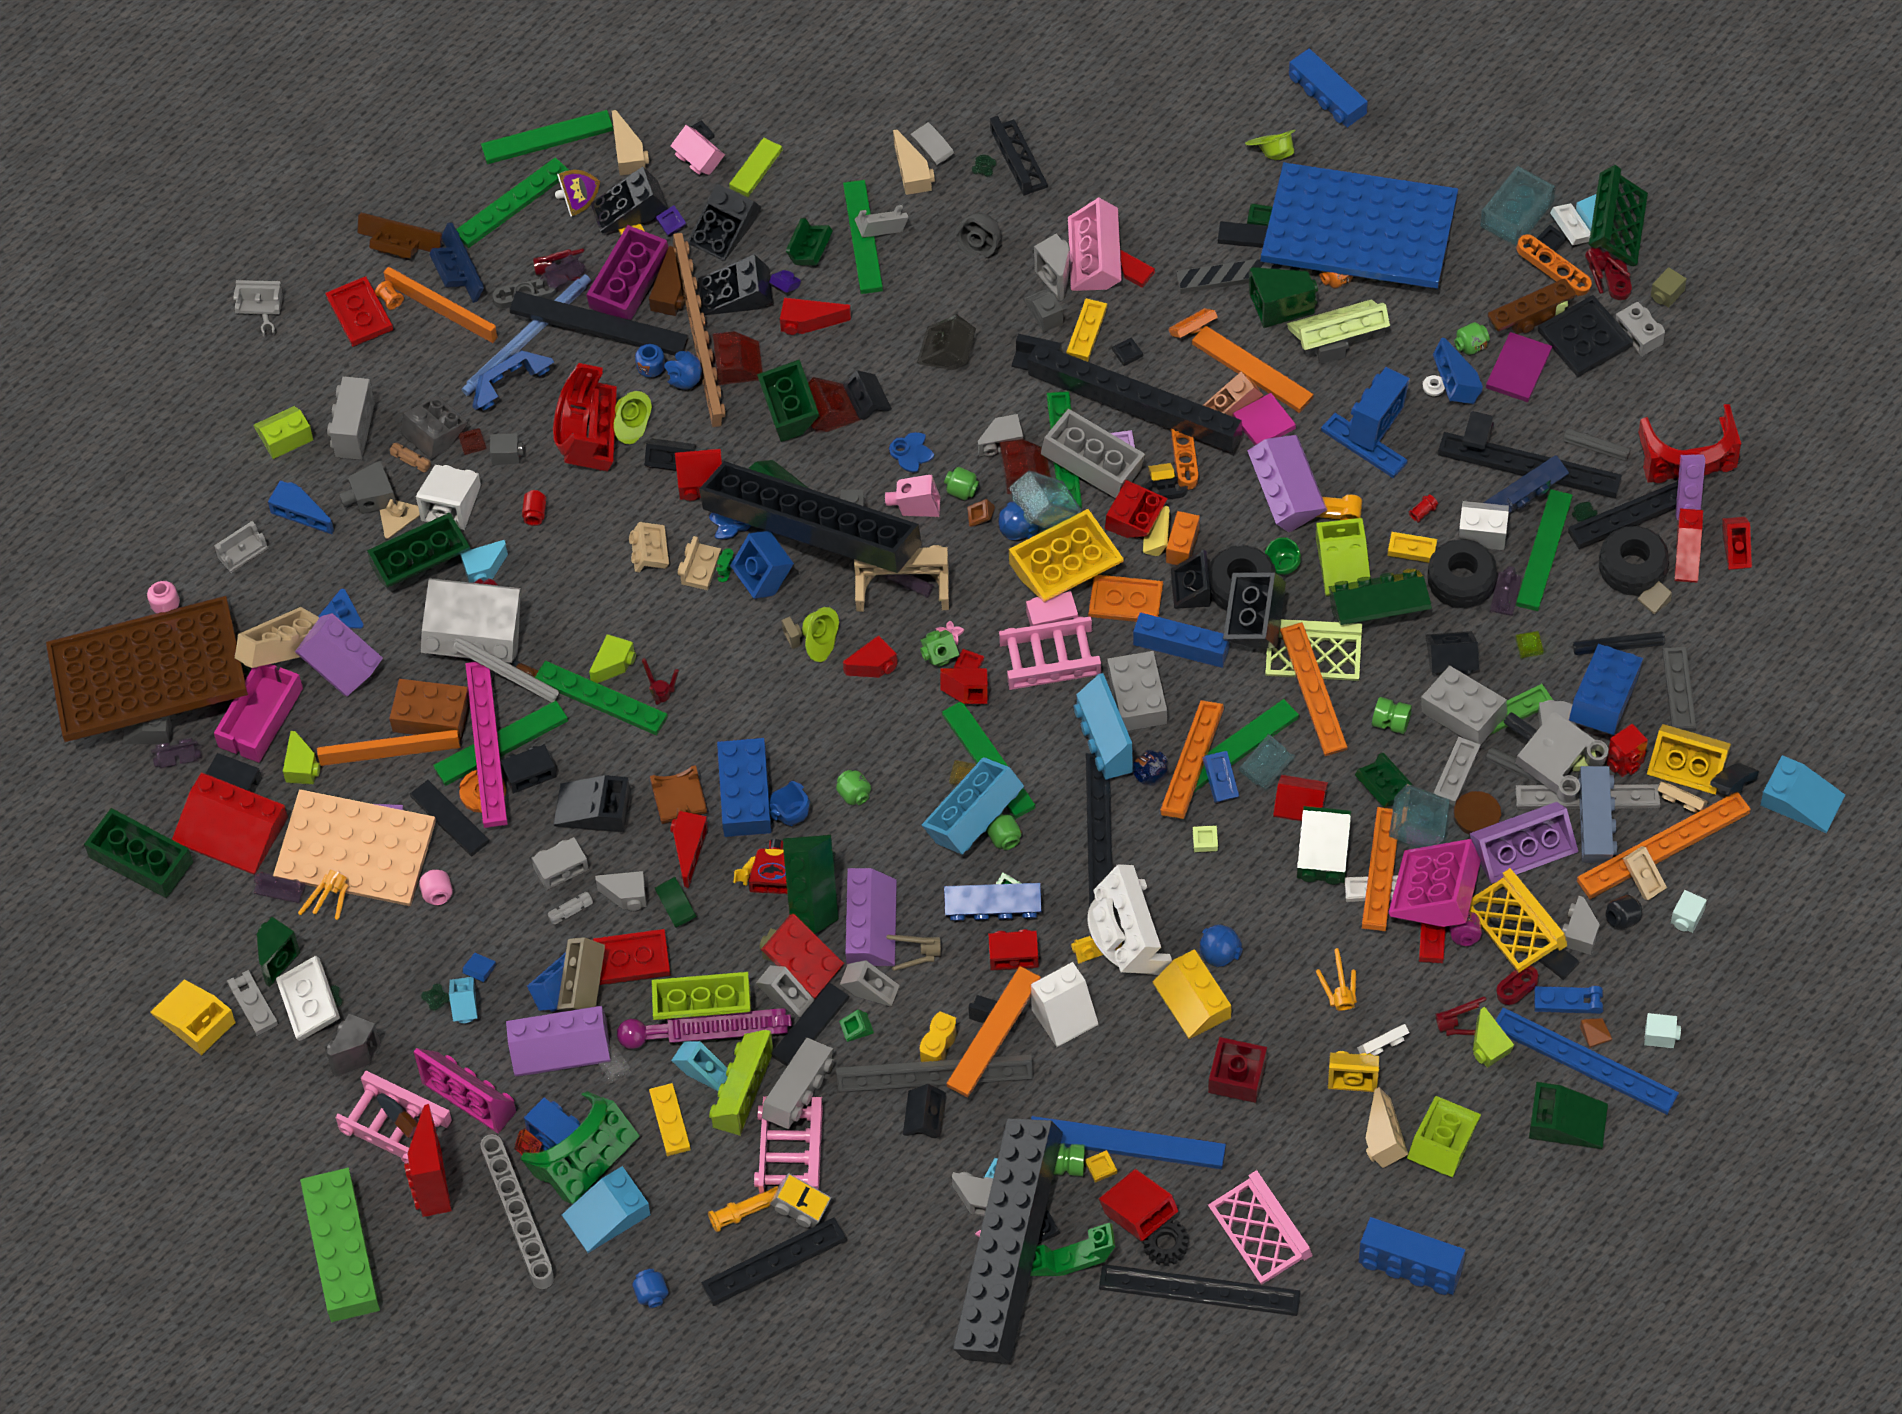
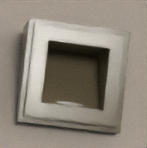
M1658 581L1652 588L1644 591L1638 598V601L1655 615L1671 601L1672 592Z

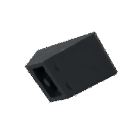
M643 166L591 203L601 233L625 228L627 225L633 226L651 221L668 209L658 180Z
M716 183L688 239V244L725 261L753 225L762 206Z
M754 254L698 278L701 313H704L705 316L751 311L773 303L771 285L769 283V267Z
M603 775L561 783L553 825L556 827L624 832L630 798L628 777Z

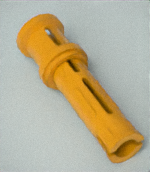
M778 1186L736 1204L730 1202L727 1204V1207L718 1211H709L708 1216L712 1227L716 1232H719L722 1227L731 1223L738 1224L741 1218L770 1206Z

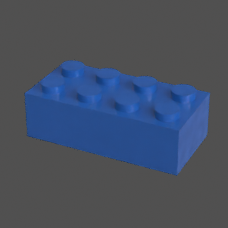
M1598 644L1575 695L1569 721L1614 735L1638 680L1643 658Z
M764 738L717 742L724 837L772 833Z
M1370 1217L1360 1242L1359 1263L1369 1270L1379 1269L1385 1271L1392 1278L1402 1277L1408 1279L1413 1285L1419 1287L1425 1285L1433 1288L1439 1294L1446 1295L1449 1293L1453 1295L1463 1270L1465 1249Z

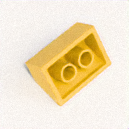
M1662 724L1657 735L1647 775L1716 795L1718 788L1711 786L1710 782L1718 773L1724 770L1731 744Z
M1195 949L1174 959L1153 981V985L1188 1039L1231 1018L1230 1002Z

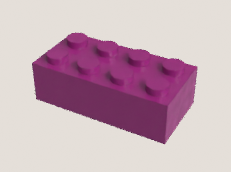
M627 225L586 294L589 308L597 312L631 320L660 271L668 250L667 240Z

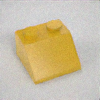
M1345 1051L1330 1052L1328 1089L1374 1092L1378 1083L1379 1056H1374L1371 1053L1349 1054Z

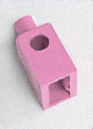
M932 475L901 479L897 482L896 492L885 493L886 506L898 505L903 516L939 517L941 497Z

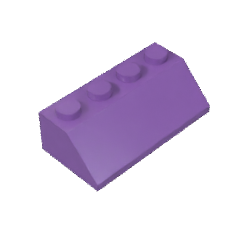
M1291 435L1265 439L1247 450L1278 526L1287 532H1292L1327 510L1298 436Z
M1558 802L1470 833L1472 842L1481 859L1480 864L1491 884L1503 878V872L1509 868L1517 875L1578 852L1567 808Z
M848 868L846 962L850 964L866 960L873 966H895V940H889L886 936L896 935L897 880L872 868Z
M602 1006L506 1021L508 1045L515 1076L611 1062L607 1018Z

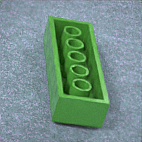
M349 1168L300 1179L326 1307L331 1322L380 1311Z

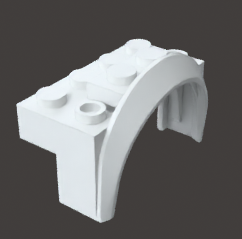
M1117 865L1093 890L1096 899L1091 903L1088 910V926L1091 936L1099 950L1119 967L1120 972L1159 975L1172 962L1170 954L1156 953L1161 948L1142 892V890L1147 888L1145 879H1138L1134 865ZM1113 903L1115 908H1117L1121 920V927L1124 929L1125 935L1121 931L1116 922L1113 912ZM1125 940L1124 944L1115 951V949Z

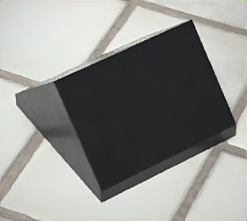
M1203 549L1171 568L1175 609L1210 607L1207 551Z

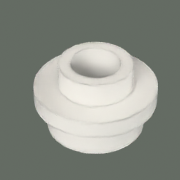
M1435 375L1427 377L1423 381L1424 392L1433 397L1441 395L1445 390L1442 378Z

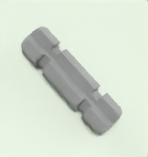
M584 892L578 895V899L575 897L560 905V909L557 910L555 908L549 911L548 917L553 924H557L562 921L561 918L564 917L566 919L582 910L581 907L584 906L586 908L591 905L593 901L590 894Z

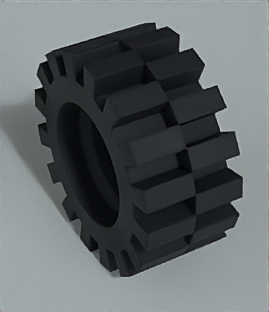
M1172 1218L1143 1240L1146 1256L1149 1255V1259L1152 1262L1156 1260L1158 1265L1161 1262H1164V1266H1169V1262H1172L1173 1265L1177 1264V1260L1181 1261L1184 1258V1254L1187 1253L1188 1233L1185 1232L1183 1225L1179 1226V1221L1175 1220L1172 1223ZM1161 1235H1170L1175 1239L1176 1243L1171 1249H1161L1156 1244V1240Z

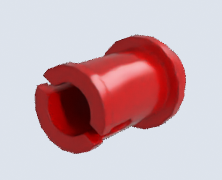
M1424 495L1422 501L1408 513L1413 520L1419 523L1431 510H1436L1438 502L1432 495Z

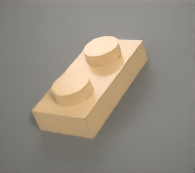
M1661 782L1657 790L1663 793L1662 798L1674 803L1677 799L1684 803V808L1693 812H1697L1698 809H1705L1708 801L1667 782Z
M1641 846L1623 858L1645 900L1651 899L1667 888L1646 847Z

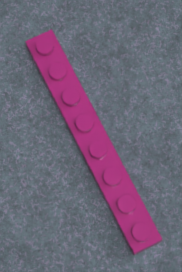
M478 662L465 663L484 828L508 825L490 669Z

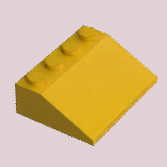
M1089 509L1009 549L1010 566L1020 580L1043 602L1124 561Z

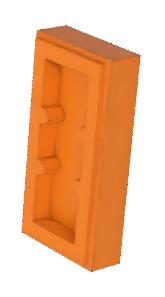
M1204 308L1169 327V332L1172 336L1178 338L1188 333L1199 332L1202 330L1203 325L1218 318L1215 310Z

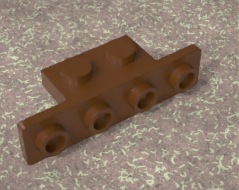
M362 212L358 215L357 232L372 237L369 248L375 249L378 252L398 255L400 258L411 259L418 249L431 252L432 248H441L442 233Z
M1561 279L1488 312V318L1497 331L1512 326L1515 334L1528 333L1535 326L1556 316L1557 305L1574 298L1576 293L1566 279Z

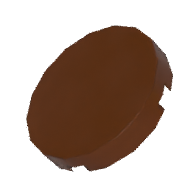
M1471 791L1462 795L1454 807L1453 813L1456 825L1458 824L1461 830L1469 835L1472 832L1497 824L1501 819V807L1498 801L1490 794L1482 791Z

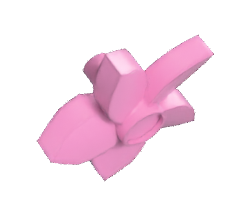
M951 620L947 622L946 628H936V631L939 632L947 630L952 633L957 645L958 636L964 632L963 628L954 627Z

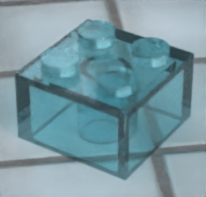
M1406 784L1394 799L1389 837L1419 848L1440 844L1445 837L1450 799Z

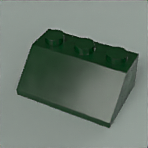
M800 359L757 374L780 441L783 442L802 435L819 417V413Z

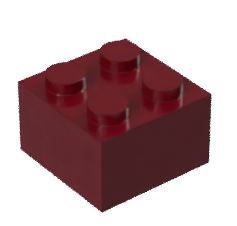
M1219 1037L1209 1076L1208 1093L1256 1103L1267 1060V1047Z

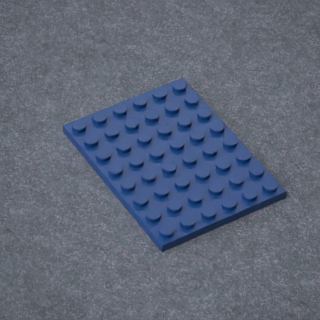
M1283 162L1261 253V262L1438 289L1458 188Z

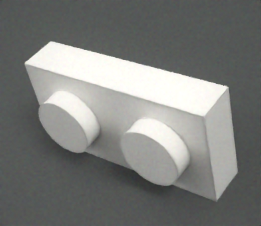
M1571 203L1552 208L1550 214L1572 245L1589 242L1591 231Z
M1405 1024L1357 1047L1360 1054L1371 1053L1375 1056L1383 1052L1382 1046L1390 1043L1392 1047L1403 1042V1036L1408 1034L1409 1031Z

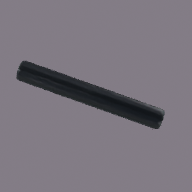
M1660 631L1574 641L1573 652L1575 655L1594 653L1598 644L1609 646L1616 650L1659 646L1665 644L1664 632Z

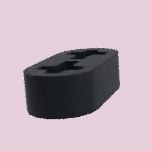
M1178 477L1151 480L1145 486L1150 491H1152L1153 487H1157V490H1159L1157 494L1168 498L1167 500L1182 498L1188 492V486H1182L1181 490L1177 491L1175 484H1178Z

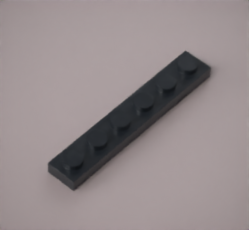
M1678 481L1574 524L1568 528V533L1578 549H1581L1607 538L1610 533L1622 527L1636 526L1674 510L1677 503Z
M835 1217L702 1281V1287L711 1304L715 1306L845 1242L846 1237Z

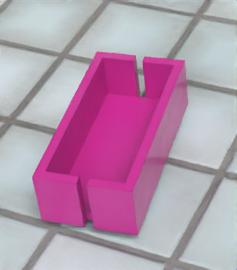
M273 664L252 668L245 680L248 695L233 700L214 732L219 748L235 754L239 751L242 757L260 763L303 690L299 674L281 667L278 671L277 666Z

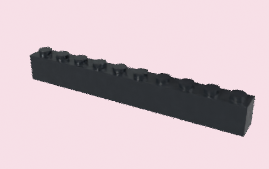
M1037 343L1027 359L1028 375L1166 428H1172L1175 431H1179V433L1233 453L1242 437V420L1045 345Z

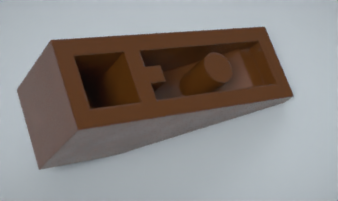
M669 246L650 294L649 304L650 311L676 316L678 309H682L684 306L685 297L682 296L674 247Z

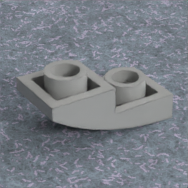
M929 122L911 133L913 140L936 165L954 154L953 149Z

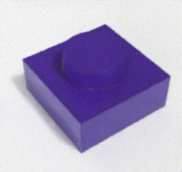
M674 205L656 216L657 222L668 237L686 226L685 220Z
M782 270L772 274L769 283L788 293L797 289L800 286L801 280L795 277L792 272Z

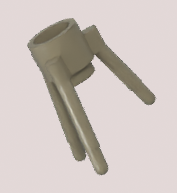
M886 936L889 940L920 943L921 954L926 955V957L893 966V971L924 962H934V956H940V937Z

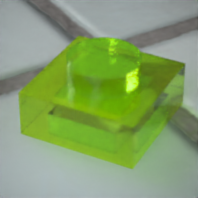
M1539 631L1515 635L1520 658L1543 655L1544 650Z

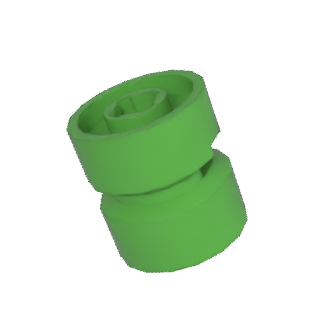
M1379 697L1372 719V726L1381 729L1390 727L1392 732L1404 735L1410 720L1412 705L1402 702L1394 704L1391 699Z
M1061 1143L1053 1175H1063L1067 1171L1069 1175L1083 1177L1085 1145L1071 1144L1069 1148H1066L1065 1144Z

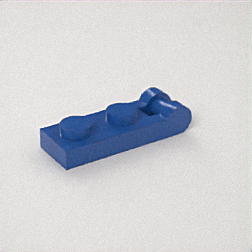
M1535 986L1534 1012L1600 1014L1603 1012V1003L1601 1002L1603 988L1600 986L1589 988ZM1584 998H1591V1002L1584 1003Z

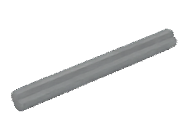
M458 637L453 645L454 650L550 702H554L559 694L557 689L461 637Z

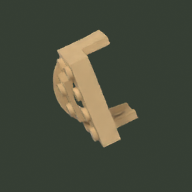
M933 545L929 548H919L899 573L854 559L856 611L864 612L865 592L868 584L876 575L930 574L939 585V601L942 603V610H949L947 547Z

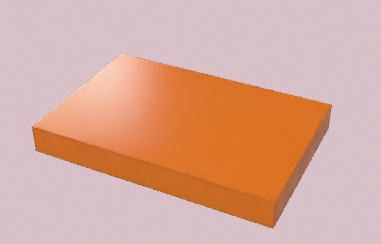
M1096 575L1093 579L1088 615L1094 618L1137 622L1140 612L1159 617L1163 581Z

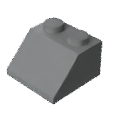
M1054 234L1034 246L1035 272L1061 301L1064 299L1069 278L1070 247L1064 239L1061 240L1057 234Z

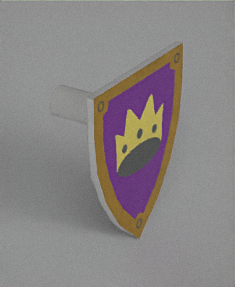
M569 170L557 174L562 190L556 191L555 196L557 199L565 198L570 216L577 215L586 210L598 193L600 181L582 170Z

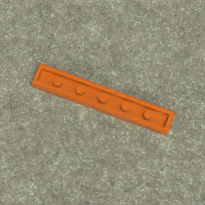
M388 267L384 271L385 281H391L393 288L492 343L498 338L494 324Z
M1206 325L1192 339V345L1239 374L1242 371L1256 386L1267 393H1272L1275 398L1298 413L1313 399V393Z
M1303 622L1281 628V636L1324 756L1346 751L1347 745Z
M1200 701L1160 810L1161 815L1184 819L1204 765L1202 757L1208 754L1222 716L1223 704Z
M450 730L318 747L317 755L320 766L457 749L460 748L458 731Z
M1377 807L1362 929L1386 931L1401 810Z
M1019 966L946 1083L948 1088L967 1098L969 1097L1030 999L1031 984L1040 980V976Z

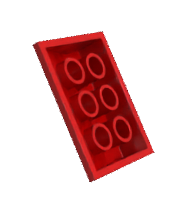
M201 772L188 795L172 840L190 850L255 875L286 823L288 816L285 805Z
M426 1104L423 1107L407 1153L409 1163L404 1164L416 1210L421 1209L423 1217L452 1211L441 1146L430 1105Z

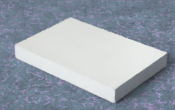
M314 956L276 978L295 1037L299 1041L340 1019L319 957Z

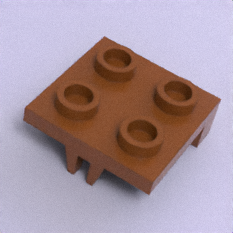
M696 765L672 776H650L661 824L677 819L679 811L698 815L707 813Z

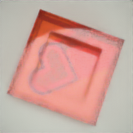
M480 428L459 434L458 437L464 455L486 449Z
M524 1128L518 1133L514 1149L521 1155L524 1152L539 1153L542 1142Z

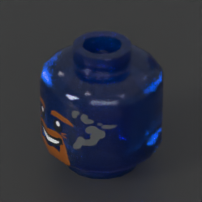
M1147 750L1134 760L1133 774L1140 783L1152 785L1166 775L1168 770L1166 763L1168 760L1160 751Z

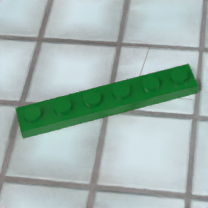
M556 157L457 228L456 231H458L462 243L467 248L473 246L558 184L557 174L569 171V169Z
M548 661L543 663L535 676L536 679L557 689L562 695L656 736L668 718L665 712Z

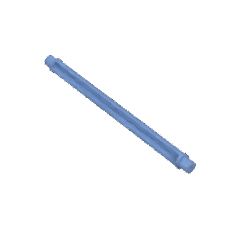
M584 274L580 279H576L554 301L570 304L586 289L591 279ZM532 320L466 382L467 384L461 389L462 392L469 396L473 391H476L479 375L519 352L549 323Z

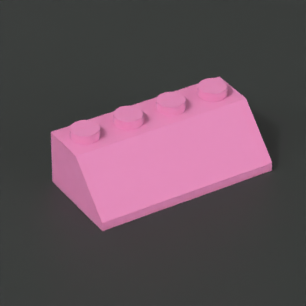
M1097 198L1068 217L1072 291L1107 290L1121 281L1118 208L1101 198Z

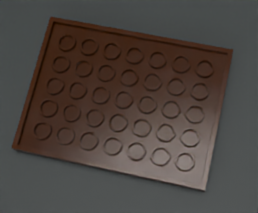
M223 596L46 642L64 742L248 695L241 661L235 659L237 641L227 597Z

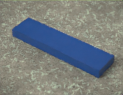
M1334 413L1321 427L1322 432L1392 478L1407 464V459L1381 442L1371 451L1348 440L1350 433L1348 425L1350 422L1337 413Z

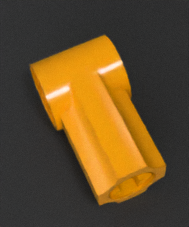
M1346 495L1342 499L1322 497L1327 510L1316 516L1340 520L1361 518L1362 499L1357 495Z

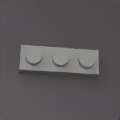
M1458 737L1433 793V799L1455 806L1480 751L1481 744Z

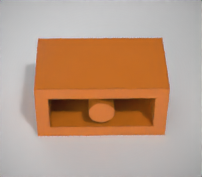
M1177 511L1166 548V563L1178 565L1192 556L1199 533V515Z

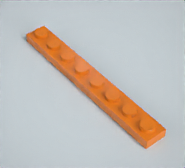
M1735 792L1577 877V882L1588 898L1592 899L1632 877L1623 858L1641 846L1647 848L1654 864H1657L1750 814L1751 809L1741 795Z

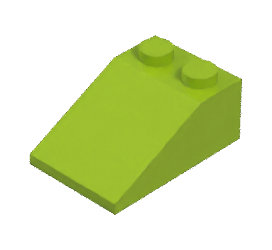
M1435 1096L1414 1136L1407 1159L1436 1170L1441 1174L1453 1177L1481 1114Z

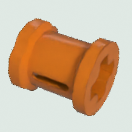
M387 280L380 283L375 290L376 296L386 302V307L389 310L400 306L404 300V296L401 293H397L393 288L391 281Z

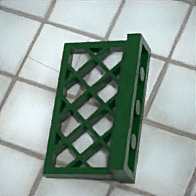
M1616 165L1599 174L1589 245L1594 249L1601 246L1628 265L1636 266L1639 257L1648 193L1621 175V168ZM1619 184H1621L1624 193H1621L1619 189ZM1633 193L1640 197L1639 204H1637ZM1625 195L1627 196V199L1631 205V207L1629 208L1623 198V196ZM1617 201H1618V203H1619V205H1620V207H1621V209H1622L1621 211H1618V209H1617V206H1616V202H1617ZM1632 209L1636 216V222L1634 221L1630 213V210ZM1620 214H1624L1629 225L1625 226ZM1614 218H1615V220H1616V223H1617L1619 229H1616L1615 226H1614V224H1613ZM1629 227L1634 235L1633 240L1627 230ZM1619 231H1621L1623 238L1626 242L1624 244L1622 243L1618 235ZM1611 236L1616 244V247L1609 243V241H1611ZM1624 246H1628L1631 256L1627 254Z

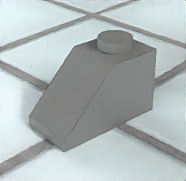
M643 871L595 876L598 891L622 909L636 911L641 909V907H647Z
M866 960L847 964L840 985L854 996L892 1006L900 986Z
M770 965L756 982L771 1000L786 1008L797 1017H801L814 1001L797 979L783 966Z

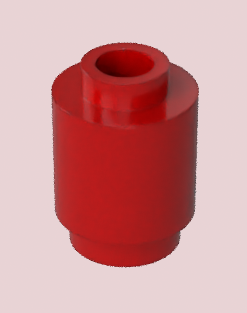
M531 490L524 495L522 517L528 525H540L545 518L546 496L542 492Z

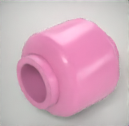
M159 581L148 589L147 598L151 609L155 613L167 612L179 607V595L172 583Z
M430 870L420 879L419 886L422 897L427 903L442 905L450 899L453 889L446 872Z

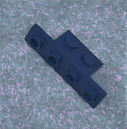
M447 223L442 234V240L446 248H432L429 255L445 287L465 286L472 302H477L483 292V282L480 280L475 266L467 254V249L464 247L458 231H456L453 223Z
M1555 455L1483 503L1509 506V514L1517 508L1525 507L1530 503V499L1535 496H1541L1546 493L1550 486L1567 476L1569 472L1558 456Z

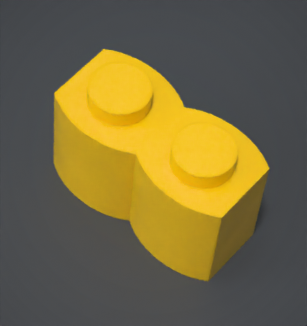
M938 1012L933 1017L930 1024V1032L923 1037L920 1043L921 1062L943 1061L946 1059L947 1049L953 1045L957 1036L956 1017L943 1012Z

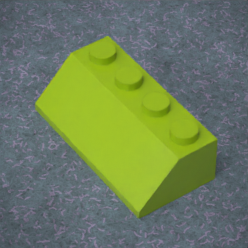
M748 972L652 980L653 1020L751 1012Z
M762 1030L747 1033L744 1035L742 1042L737 1043L734 1052L735 1060L733 1063L730 1062L727 1067V1080L725 1084L721 1083L718 1090L719 1100L717 1105L713 1104L710 1110L709 1118L712 1119L713 1128L741 1136L772 1057L771 1031Z

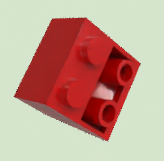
M1126 480L1106 514L1104 529L1126 538L1148 536L1168 498Z

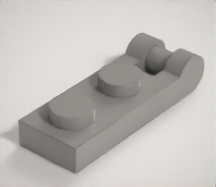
M249 970L243 972L242 976L236 979L231 978L227 980L230 990L256 1036L278 1025ZM247 984L249 988L241 992L239 987Z

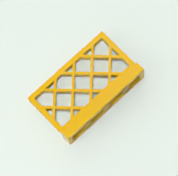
M1511 868L1503 872V878L1472 897L1469 911L1479 916L1483 930L1518 973L1557 948L1560 951L1567 946L1564 932ZM1504 887L1507 891L1506 899L1494 898V893ZM1479 902L1488 903L1486 912L1476 911L1473 906ZM1492 903L1505 904L1503 913L1490 912ZM1509 905L1519 906L1521 908L1520 915L1507 914ZM1489 918L1501 919L1500 928L1489 927ZM1505 920L1518 921L1517 929H1504ZM1522 921L1532 922L1534 924L1533 932L1521 931ZM1502 934L1514 935L1513 945L1503 944L1501 942ZM1519 936L1532 937L1530 947L1517 945ZM1536 938L1546 939L1550 943L1543 948L1534 947ZM1516 951L1529 952L1528 958L1520 963L1515 959Z

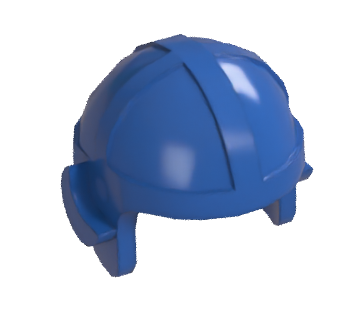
M679 351L675 355L677 361L671 360L664 365L668 375H670V379L667 382L679 389H690L700 381L702 376L701 363L699 358L690 351Z
M1023 501L1009 502L1000 511L998 521L1000 531L1008 539L1021 540L1026 537L1029 539L1037 534L1038 518L1036 510Z
M790 781L785 787L773 792L769 802L771 817L790 826L804 821L808 816L810 804L808 796L802 790L804 787L795 781Z
M1214 925L1209 929L1205 928L1202 933L1204 934L1200 940V953L1207 963L1213 966H1225L1234 958L1239 959L1243 948L1235 930L1224 925Z

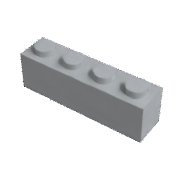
M806 1038L765 1099L762 1118L787 1129L790 1128L793 1121L797 1122L801 1116L803 1106L810 1103L815 1088H820L824 1074L826 1072L829 1073L834 1065V1059H832L833 1048Z

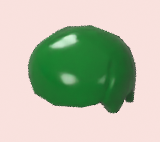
M1279 537L1271 541L1265 550V554L1271 558L1278 575L1292 573L1297 570L1301 562V553L1297 544L1288 537Z

